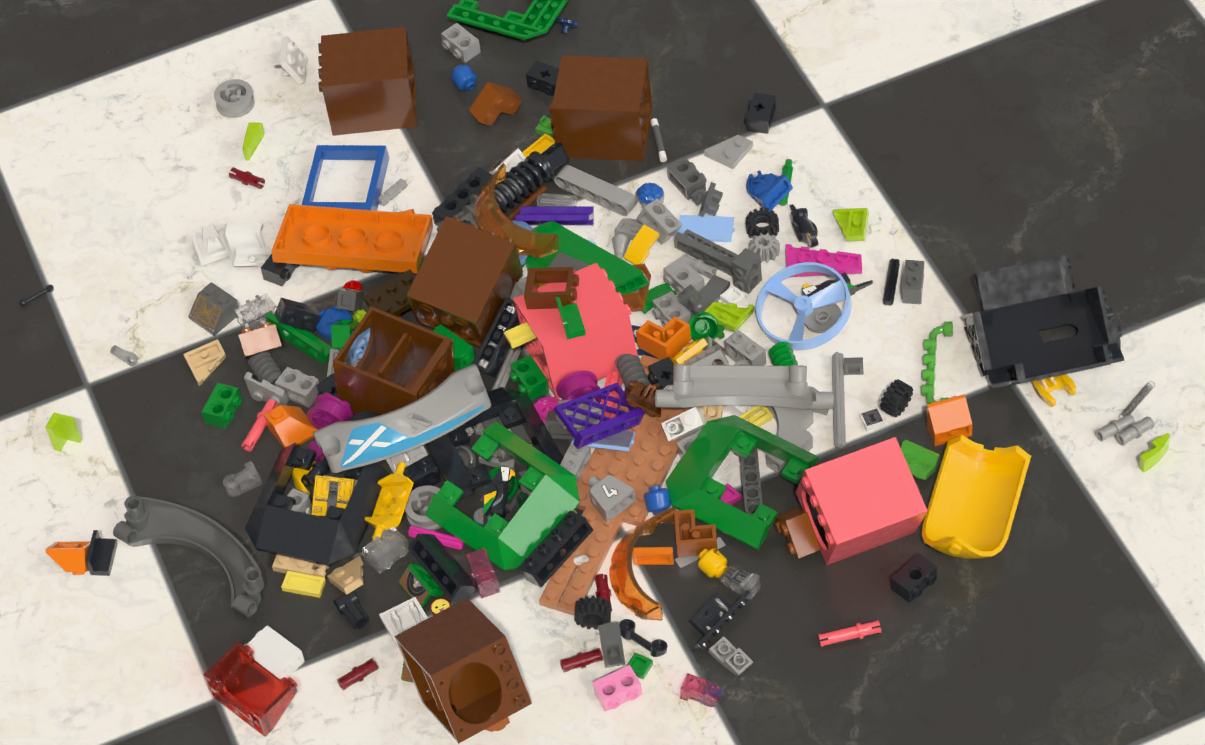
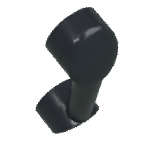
M624 619L619 623L620 633L624 639L633 640L650 651V655L653 657H660L666 654L668 645L664 640L657 639L652 643L635 633L636 624L630 619Z

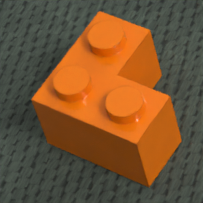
M673 317L662 328L647 320L636 331L638 348L661 360L667 357L672 359L691 341L690 324L677 317Z

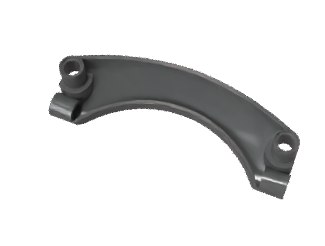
M136 495L129 496L125 500L124 505L127 512L124 516L126 522L120 521L114 527L113 535L132 547L169 543L187 546L206 554L222 568L230 582L231 607L246 617H252L255 614L262 600L260 592L263 590L265 582L260 568L250 553L227 529L202 513L169 501Z

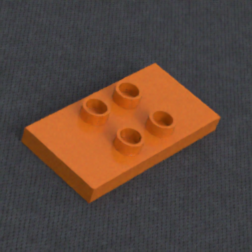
M289 204L271 250L273 262L315 265L323 266L326 269H337L340 267L359 269L362 272L378 270L403 273L410 269L413 273L417 274L433 227L432 215Z

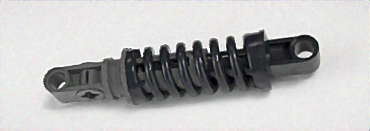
M561 142L555 143L541 154L537 151L531 152L524 161L519 162L509 172H505L502 177H498L495 182H491L486 188L481 189L480 193L470 196V204L462 207V210L453 217L459 218L462 223L467 225L474 224L478 227L482 223L490 225L499 217V213L504 214L507 208H512L514 202H521V197L526 198L529 196V192L533 193L536 191V187H542L543 181L550 182L554 179L553 171L569 161L563 144ZM442 224L437 227V231H439Z

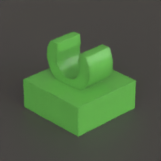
M543 115L539 121L540 123L535 128L536 133L542 136L546 133L553 137L554 126H551V119Z

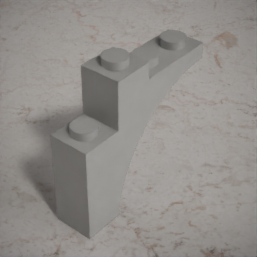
M766 406L773 414L777 423L778 437L807 451L813 448V437L807 431L814 423L812 409ZM767 454V467L781 476V472L787 463Z

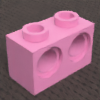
M630 665L593 682L594 694L605 712L610 709H616L621 704L629 700H635L642 695L641 683Z

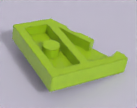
M868 208L833 209V215L846 241H865L869 217Z
M713 302L704 312L714 315L719 324L725 325V329L735 332L753 314L755 306L749 305L748 308L737 307V304Z

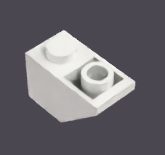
M694 407L661 424L668 441H673L695 434L704 427L707 419L702 409Z

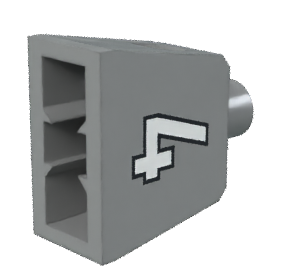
M608 475L602 480L597 476H593L588 481V485L591 487L589 490L590 501L607 523L636 502L634 489L612 475Z

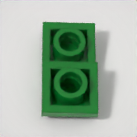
M668 283L648 290L644 306L645 310L641 311L646 314L653 308V300L671 291L675 295L677 293Z

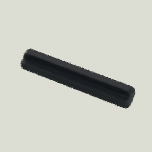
M892 258L889 262L883 297L884 305L891 306L894 302L900 266L899 259Z

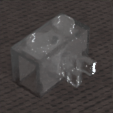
M267 293L260 297L256 295V299L251 302L249 299L246 300L245 305L234 310L237 322L243 330L251 327L253 330L260 329L259 325L267 323L266 314L270 312L275 315L277 306Z
M393 527L385 529L381 539L376 536L375 540L362 548L365 561L380 574L384 570L389 569L398 559L406 556L409 552L408 539Z

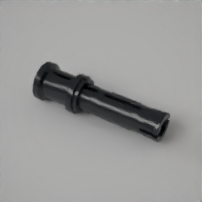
M323 456L319 462L314 463L309 473L303 475L302 480L308 487L314 489L315 476H327L330 467L326 457Z

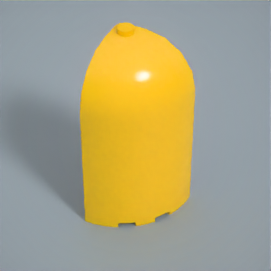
M963 435L948 440L923 522L922 537L924 543L944 554L964 559L989 558L1002 551L1009 537L1031 456L1018 445L1007 448L995 447L994 450L984 449V445L975 443Z

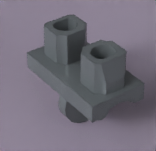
M711 182L708 191L700 188L692 192L691 197L696 204L702 203L698 214L701 217H704L705 213L715 216L719 209V202L723 192L715 189L716 183Z

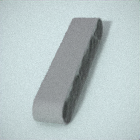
M565 165L554 177V182L558 187L621 216H627L638 203L637 198L632 193L569 165Z

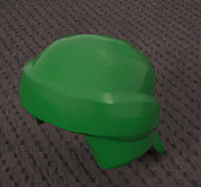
M708 312L697 313L688 322L690 324L691 338L694 341L702 338L706 339L708 336L713 340L716 337L720 339L725 337L723 333L725 325L719 324L714 315Z

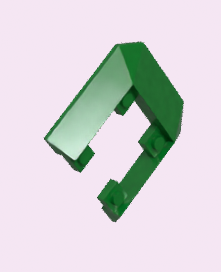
M461 0L458 5L454 4L446 16L449 19L525 40L547 33L568 0H534L525 14L509 10L504 18L478 11V1Z
M736 415L707 421L666 480L672 507L678 510L694 509L695 519L707 525L715 524L717 530L758 550L767 538L768 530L778 517V512L760 503L751 516L723 502L720 499L727 488L724 484L712 479V477L730 451L748 459L754 449L758 448L786 462L787 465L781 472V476L799 485L804 471L814 467L819 460V456Z
M495 422L482 431L483 434L472 447V451L488 462L498 448H500L529 469L519 480V484L532 492L510 522L494 513L483 528L454 507L464 492L447 480L437 494L434 493L425 516L502 570L508 571L518 569L524 559L530 555L570 510L574 512L580 501L576 476L498 422Z

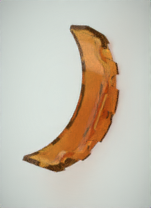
M503 163L484 185L477 197L475 217L478 227L485 232L487 230L492 231L500 238L506 237L513 240L518 255H534V258H542L558 251L559 237L557 234L538 233L522 228L509 220L500 210L496 202L494 189L495 184L506 179V166Z
M675 507L654 515L630 530L618 543L611 557L609 575L611 586L617 599L621 604L634 612L635 616L643 620L662 621L663 612L662 605L642 590L634 576L632 569L634 545L639 536L652 534L659 524H675Z

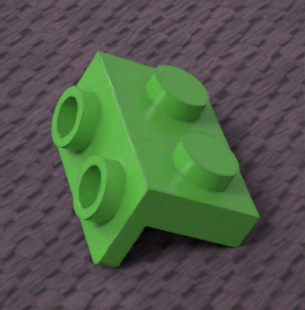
M908 440L902 442L901 451L911 474L918 479L926 480L936 471L939 454Z

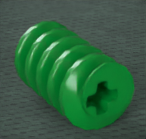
M779 342L770 349L769 357L773 366L798 365L789 342Z

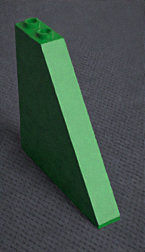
M549 221L533 228L536 242L534 249H531L530 254L525 259L527 271L528 268H548L557 254L561 252L583 261L589 266L597 263L600 269L604 268L608 281L612 280L616 293L620 292L621 296L650 284L642 270L554 221Z

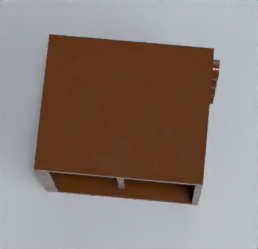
M406 27L321 36V43H318L319 54H321V56H318L319 66L321 67V69H318L321 81L318 82L319 92H323L333 136L417 127L415 72Z
M562 55L553 102L549 104V113H552L551 126H554L553 138H556L555 143L561 142L569 158L644 161L653 109L648 59Z
M446 216L406 295L416 321L433 329L441 324L465 342L480 348L506 297L510 299L514 285L519 281L523 272L516 245L509 238H500L492 231L487 230L485 232L474 224L467 225L462 223L459 218Z
M371 306L333 360L336 397L348 402L351 405L353 414L373 411L383 415L409 405L433 391L455 372L453 339ZM369 327V342L361 361L357 363L356 367L344 363L356 338L364 329Z
M468 598L394 636L421 702L458 744L532 704L506 636Z

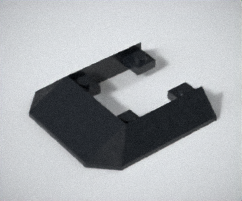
M505 387L488 391L491 402L489 409L481 412L447 434L425 444L444 481L448 480L463 490L464 494L460 499L473 495V489L491 482V477L484 464L466 469L455 449L457 446L469 443V437L464 429L466 427L495 417H499L503 426L507 429L522 424L534 448L556 463L560 464L562 462L563 456L527 393Z
M295 442L280 451L245 526V530L258 551L330 567L355 555L369 524L365 517H372L382 489L377 483L390 474L376 463L345 470L344 476L346 479L358 480L345 509L329 506L325 517L292 511L291 509L295 503L294 498L284 496L282 493L293 469L299 468L309 471L316 457L314 450L297 447Z

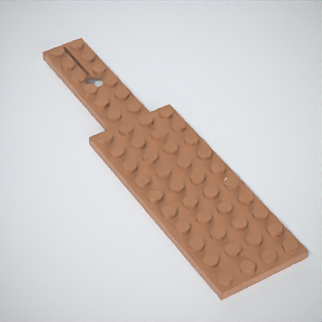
M642 355L640 362L645 373L648 375V366L661 359ZM649 384L647 391L644 394L645 397L651 387L653 388V391L656 390L655 385ZM620 405L619 410L630 411L628 407ZM661 407V417L657 415L653 417L645 412L640 425L627 429V431H635L634 444L631 445L630 451L595 447L577 483L580 501L577 509L584 511L582 516L589 522L593 531L549 579L539 599V605L574 616L576 601H579L580 598L585 599V596L588 595L595 576L598 574L623 522L642 528L649 513L646 508L644 494L649 491L648 487L655 485L662 487L678 454L676 443L681 439L668 441L661 423L692 409V407ZM612 475L634 489L636 502L607 523L590 501L589 490L591 487L588 485V481L593 476H597L602 480L606 476ZM583 554L589 558L588 562H584L581 565L574 563V558L578 555Z

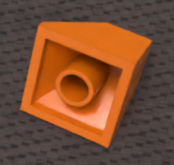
M279 405L264 414L268 429L283 448L295 442L298 447L313 438V432L318 430L310 423L307 415L300 407Z
M91 541L55 542L46 548V553L65 572H72L73 575H83L89 570L86 558Z

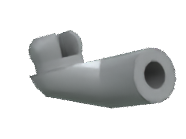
M116 345L111 348L110 353L127 362L129 366L137 364L138 358L135 353L123 350Z

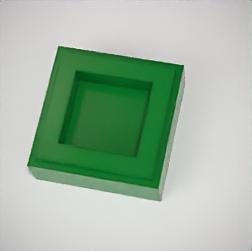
M634 653L627 666L630 665L635 675L644 680L653 665V660Z

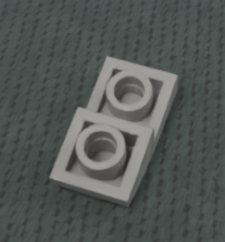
M724 636L709 648L708 651L719 663L737 676L753 664V661L740 648L736 649Z

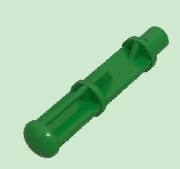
M786 159L785 165L782 167V175H786L791 183L793 161ZM789 193L778 203L779 205L785 206L788 204Z

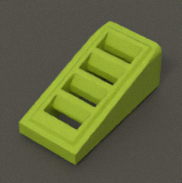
M260 122L248 123L242 148L246 161L251 159L264 137L263 124Z

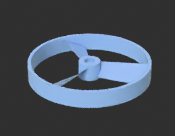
M798 263L780 270L765 283L758 295L756 315L764 334L773 343L777 344L786 341L791 344L792 350H808L827 343L840 333L850 317L852 299L845 280L836 270L820 263ZM803 272L825 273L838 280L836 283L809 297L805 295L797 297L781 283L786 278ZM770 292L794 303L799 314L789 340L773 335L763 325V305ZM846 300L842 315L829 330L817 337L803 340L806 316H809L816 308Z

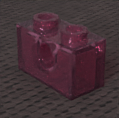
M485 548L466 554L468 567L475 584L478 586L477 590L481 599L499 593L498 579Z

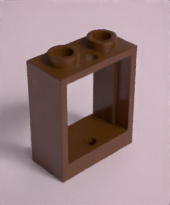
M574 267L528 268L524 292L527 309H558L556 297H560L562 306L573 304L574 300H577L576 286H579V275L575 274ZM567 282L565 291L537 292L539 283Z

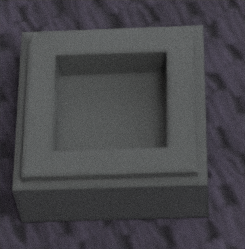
M863 357L844 358V375L864 374Z

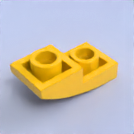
M644 224L631 242L624 259L633 265L642 264L649 256L650 248L660 237L659 233Z

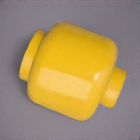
M716 548L704 549L698 556L700 559L698 567L709 578H719L728 568L726 557Z

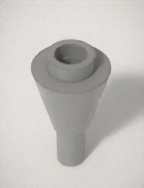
M617 234L612 237L614 254L622 260L630 242V239L624 234Z

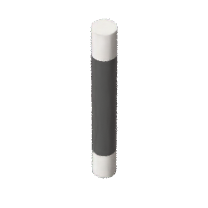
M653 118L650 122L661 162H665L667 157L658 120Z

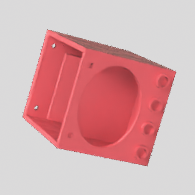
M597 263L575 272V274L579 275V286H576L577 300H574V303L578 305L586 335L567 340L558 309H527L524 294L513 298L519 324L527 322L536 336L535 339L524 343L526 351L529 355L531 354L548 380V386L556 399L559 398L556 387L565 376L577 371H590L596 375L597 380H600L612 371L618 372L615 361L620 355L631 354L638 356L629 317L631 310L628 304L624 305L620 292L616 293L612 280L608 281L604 268L600 269ZM567 282L548 283L539 287L537 292L565 291Z
M896 437L806 469L796 490V495L803 511L808 512L821 548L820 552L826 565L915 533L927 513V508ZM806 493L809 494L812 507L817 509V518L819 524L824 527L828 548L815 526L807 503Z

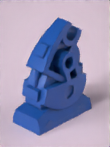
M759 170L756 177L752 173L749 174L746 188L752 199L755 198L764 210L769 208L770 212L793 187L786 175L778 176L772 173L763 175Z

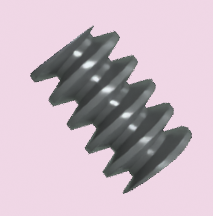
M265 351L255 354L248 361V364L261 383L264 379L275 386V382L282 372L269 352Z
M623 354L616 359L615 364L625 384V388L630 389L628 385L631 380L643 383L644 387L645 385L649 386L650 381L647 379V374L637 355Z

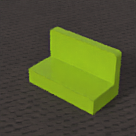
M55 412L52 414L45 428L53 449L61 452L67 440L81 443L82 437L75 418Z

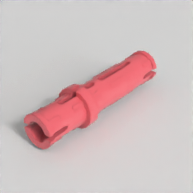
M268 399L262 411L258 412L254 425L241 444L245 450H253L267 425L264 414L278 406L276 401Z
M879 620L865 624L856 623V626L818 634L819 640L827 638V640L819 642L820 646L823 647L858 637L863 639L864 636L881 633V627L872 629V627L880 625Z

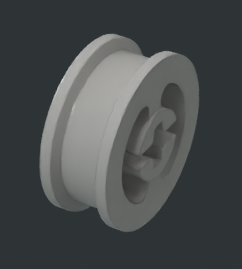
M227 80L215 89L214 98L217 110L225 117H242L248 114L254 107L255 100L252 87L244 80Z
M421 486L411 491L405 507L410 525L433 531L441 527L425 516L434 493L437 494L440 488Z

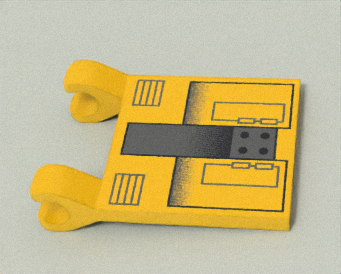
M315 476L312 515L325 516L329 506L345 509L354 490L355 479Z

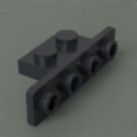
M748 590L732 606L716 592L690 619L689 623L703 635L691 649L693 652L698 648L702 651L710 642L708 638L711 635L715 637L722 630L721 624L724 621L728 623L735 616L733 611L737 607L741 609L748 602L746 598L750 594Z

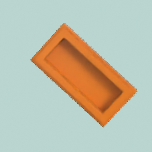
M673 547L632 548L634 565L674 564Z

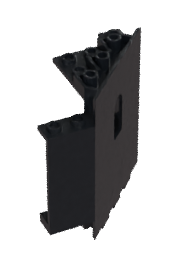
M1066 254L973 274L981 311L962 315V318L967 325L964 327L967 338L974 343V345H971L975 358L977 357L982 362L979 363L982 375H987L992 389L1125 361L1121 352L1120 338L1122 337V331L1120 326H1117V323H1112L1111 319L1114 318L1112 308H1109L1108 304L1105 305V290L1098 286L1073 292L1075 282L1073 277H1070L1069 269H1071L1069 258H1066ZM1063 326H1074L1078 330L1075 336L1044 343L1039 331Z

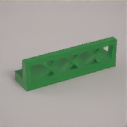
M270 312L265 315L267 322H270L271 325H276L278 335L321 365L329 359L330 349L334 348L307 330L279 323L276 316Z

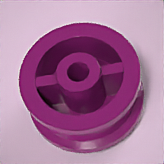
M577 371L565 376L558 383L556 391L558 396L562 398V401L573 400L601 388L597 385L598 380L594 373L590 371ZM594 398L598 403L601 402V398Z
M326 392L316 397L314 401L315 406L311 407L307 412L308 420L318 430L335 422L348 421L354 416L351 405L348 402L342 401Z

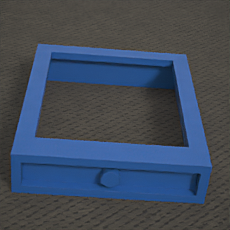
M317 145L302 205L377 211L379 196L382 192L390 158L386 145ZM323 160H376L366 202H313Z

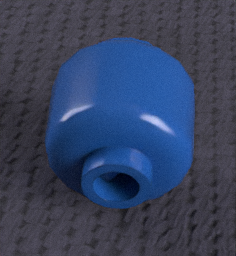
M458 65L452 71L451 80L460 91H470L476 86L477 76L470 66Z
M660 485L648 487L649 491L644 494L647 511L653 512V515L668 512V508L672 505L668 489L661 488Z

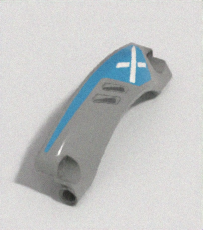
M472 364L453 372L433 391L400 409L372 418L335 422L314 431L313 434L319 448L322 449L331 472L339 473L344 470L382 461L427 444L489 409L491 402L476 364Z

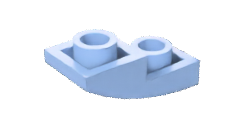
M370 328L361 333L352 344L348 352L351 363L362 359L369 342Z

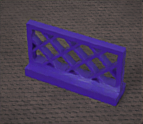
M521 206L520 213L515 215V221H524L528 225H542L549 221H554L559 225H594V206Z
M618 382L557 405L554 408L558 417L574 437L573 444L577 449L640 425L645 414L642 408L637 409L627 403L625 392ZM615 390L619 398L610 396L609 392ZM595 397L605 399L604 404L594 402L593 399ZM607 400L617 403V409L607 406ZM578 404L589 405L588 410L579 408ZM620 405L628 407L630 411L619 410ZM591 407L601 409V415L591 412ZM567 409L573 411V415H566L562 410ZM608 411L614 413L615 417H606L604 416V412ZM576 413L586 415V420L575 418ZM589 417L600 420L598 424L588 422ZM573 423L584 426V429L577 432Z

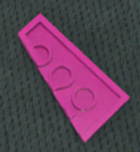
M786 244L787 267L798 263L814 262L827 265L836 270L840 275L845 272L846 274H862L861 254L840 251L830 253L826 249L816 251L809 250V247L805 246L795 248L790 244ZM803 272L790 277L825 276L827 274Z

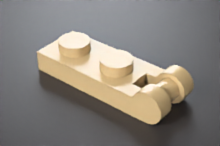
M277 555L272 568L273 571L286 574L287 571L325 578V571L329 566Z

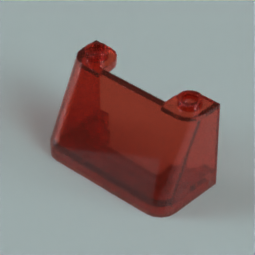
M237 641L203 674L210 693L218 702L266 737L274 729L296 695L297 683L290 677H283L280 680L255 661L254 651L248 645L244 646Z

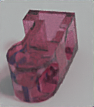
M687 673L681 687L680 699L686 701L691 699L705 706L715 707L722 694V689L708 680Z

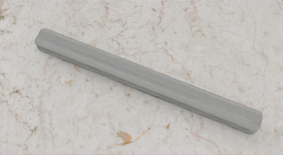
M521 346L513 349L510 347L492 390L506 386L510 377L509 372H511L510 364L517 361L521 352ZM478 423L474 431L476 435L481 436L484 428L481 423Z
M835 352L832 355L834 446L842 449L846 446L844 355Z

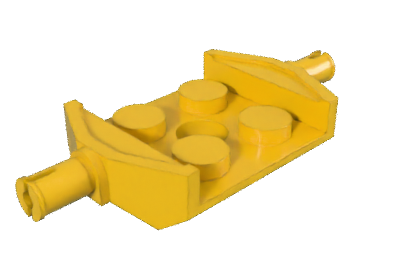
M398 462L394 474L384 477L377 483L382 487L372 517H365V520L376 528L372 539L375 541L381 540L383 531L398 527L401 522L414 484L408 477L403 475L406 467L404 462Z

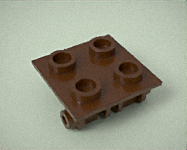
M631 380L628 385L630 389L625 388L627 403L634 408L640 407L644 409L650 416L655 417L657 415L661 417V407H655L656 390L653 391L651 387L645 397L644 394L647 391L648 385L644 387L643 383Z

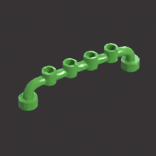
M945 321L944 325L934 328L930 332L929 339H924V348L928 350V354H924L923 361L924 366L928 367L923 369V381H927V384L922 385V396H926L928 404L935 402L934 383L937 336L944 333L945 337H953L952 321ZM949 397L941 398L940 401L949 399Z

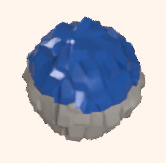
M644 183L635 192V197L644 208L657 198L663 203L664 191L656 183Z

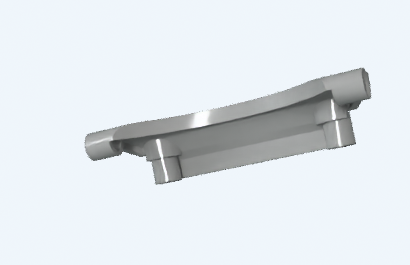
M673 364V385H667L663 390L655 391V407L666 408L755 405L797 409H833L834 404L833 392H819L814 387L808 386L807 366Z

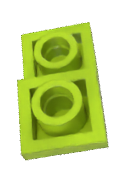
M1169 433L1156 437L1151 442V450H1147L1140 455L1139 468L1143 473L1155 466L1167 452L1170 442Z

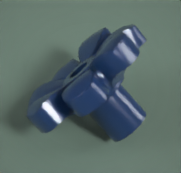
M560 17L557 18V21L563 26L561 32L564 34H568L570 28L577 29L578 22L568 18L567 20Z

